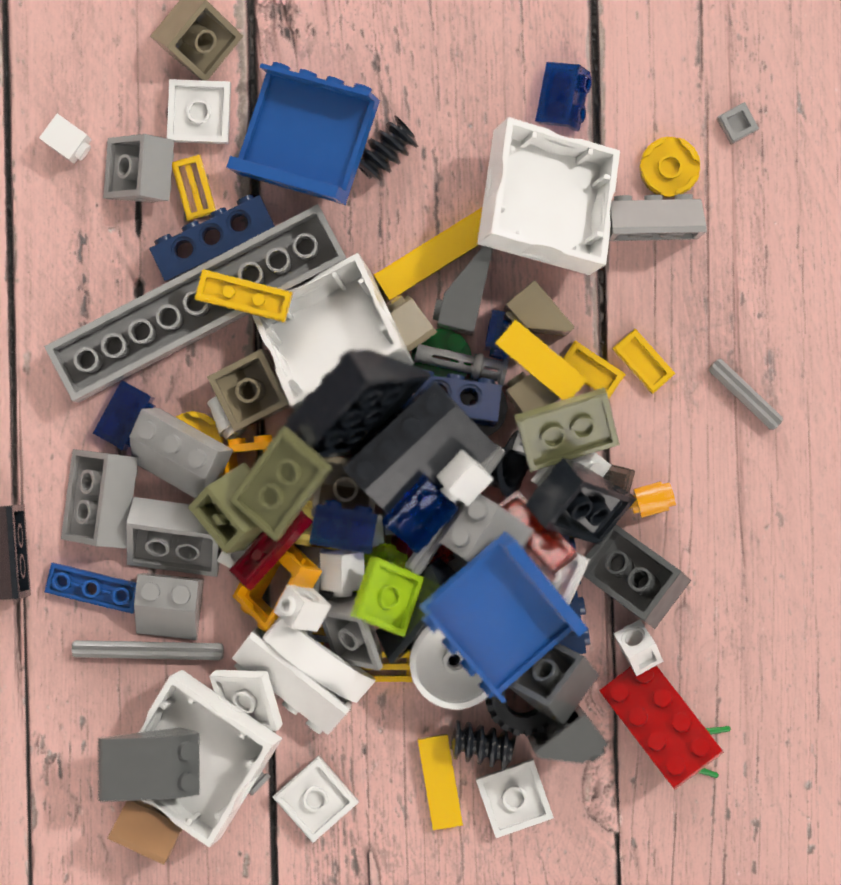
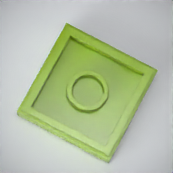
M370 556L350 616L398 636L405 637L424 577L378 557Z

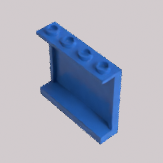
M273 62L272 66L261 63L260 68L266 72L260 94L239 157L230 156L226 168L237 175L346 205L380 100L371 93L372 89L362 84L355 83L354 87L344 85L345 82L332 76H327L326 80L317 78V74L309 70L300 69L299 73L290 71L289 66L279 62Z
M506 531L419 606L426 614L422 618L424 623L433 633L438 630L442 632L445 636L441 640L443 645L452 655L459 652L464 658L460 662L462 667L471 677L477 673L482 679L478 684L490 699L496 695L502 703L507 700L501 693L570 632L573 631L580 637L588 630V627L518 542Z

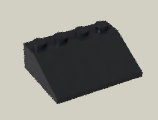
M348 350L339 357L337 365L321 378V383L318 387L305 396L304 403L298 410L287 417V422L283 427L291 430L321 458L355 454L401 410L431 375L426 370L373 350Z
M433 380L343 464V469L365 493L408 532L446 497L441 491L444 485L436 476L461 449L481 464L498 447L446 391Z

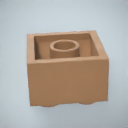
M141 800L126 801L107 839L164 865L172 854L183 829L174 824L161 810L148 803H144Z

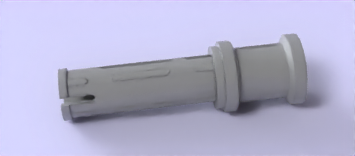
M420 344L417 346L414 362L471 374L470 378H473V380L478 378L492 379L498 382V385L503 386L509 359L499 361L486 358L482 353L470 356ZM432 356H438L442 358L458 361V363L433 358ZM464 363H469V364H473V365H472V366H468V365H464ZM484 367L490 368V369H495V370H497L498 372L491 371V370H486V369H484Z

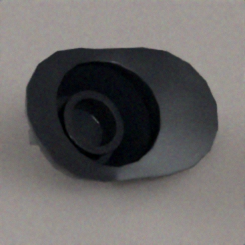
M518 430L512 434L506 446L502 447L505 450V455L490 476L493 480L488 485L500 489L501 493L507 498H513L518 493L529 469L526 457L512 450L519 432Z

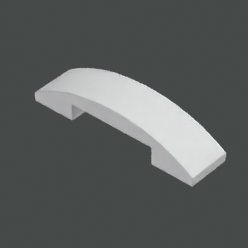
M280 617L263 636V640L296 668L328 690L349 701L357 703L376 681L372 675L360 667L350 665L308 636L306 630L290 628Z

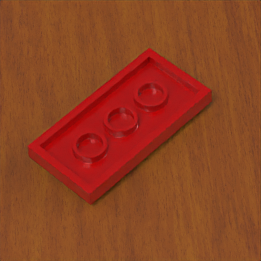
M657 665L636 676L630 666L599 690L674 790L724 753Z

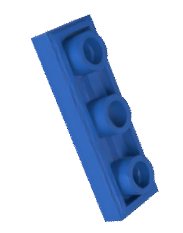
M53 562L51 563L44 592L134 614L137 582ZM90 583H94L97 586L95 594L90 593L88 590Z

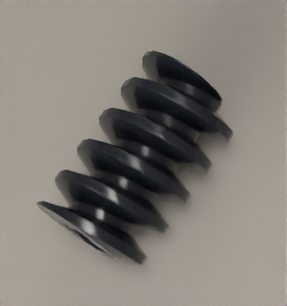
M396 115L394 118L397 125L387 122L385 125L388 133L379 130L377 137L380 142L370 138L368 144L371 150L364 148L358 168L369 179L373 177L382 181L383 178L380 170L383 169L388 173L392 171L388 163L389 161L399 165L401 162L397 154L400 152L408 156L407 144L415 148L418 147L414 134Z
M456 720L450 749L453 750V757L456 760L461 752L465 753L466 762H469L475 754L477 755L479 765L488 757L490 767H493L497 760H500L501 768L505 770L512 759L516 735H513L511 740H509L508 731L503 730L500 736L497 737L496 729L493 727L485 735L483 725H479L476 731L473 732L471 722H467L463 730H461L460 721Z

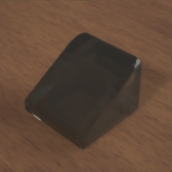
M612 465L604 475V478L630 493L635 470Z

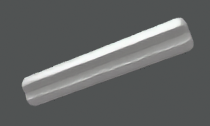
M722 359L716 360L710 366L709 372L769 429L774 430L781 424L783 417Z

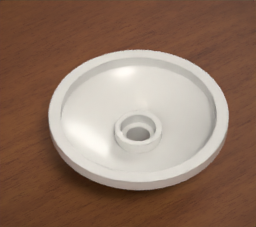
M426 626L413 643L409 661L412 679L420 693L433 704L447 709H465L485 700L488 695L478 685L482 681L479 675L476 673L471 677L462 667L460 662L464 658L459 652L455 653L460 658L457 665H450L449 657L452 654L441 642L445 636L440 630L433 633Z

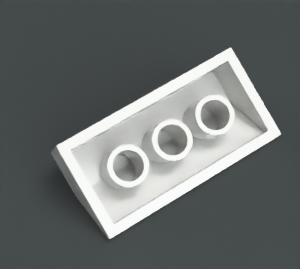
M257 627L232 657L236 661L234 667L237 670L268 671L273 692L284 700L282 705L292 714L297 715L299 712L308 719L306 724L316 733L321 734L323 731L329 735L349 712L352 702L320 685L287 661L263 640L265 633Z

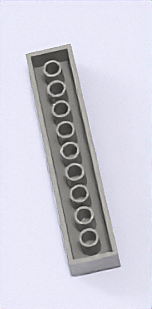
M319 204L44 347L72 401L79 403L248 315V313L195 300L202 269L287 291L306 284L319 273L347 258Z

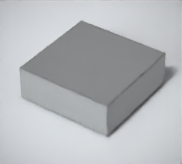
M745 102L717 117L730 144L741 140L759 129Z

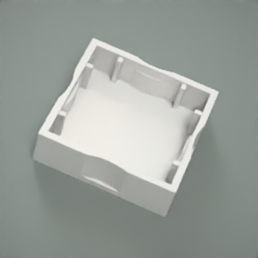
M508 117L493 131L477 244L579 273L593 274L606 265L611 228L610 205L616 188L620 151L583 139L563 137L549 129Z
M359 253L319 273L306 284L287 290L293 292L286 323L252 315L264 344L274 358L276 373L294 411L298 410L304 403L305 396L318 387L321 383V378L337 365L339 357L348 350H373L407 364H414L372 273Z
M180 670L169 676L148 711L145 723L139 733L179 727L199 733L200 795L176 799L141 801L158 808L174 824L207 847H211L221 839L281 742L282 737L185 671Z

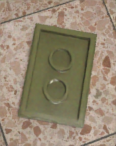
M605 388L514 415L530 472L556 465L562 458L572 460L620 445Z
M282 427L229 501L274 541H277L282 537L333 467L287 427Z

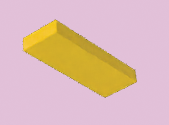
M202 269L195 300L286 323L293 292Z
M516 319L495 343V345L561 400L574 397L587 381L584 376Z
M448 733L418 738L433 831L463 826Z

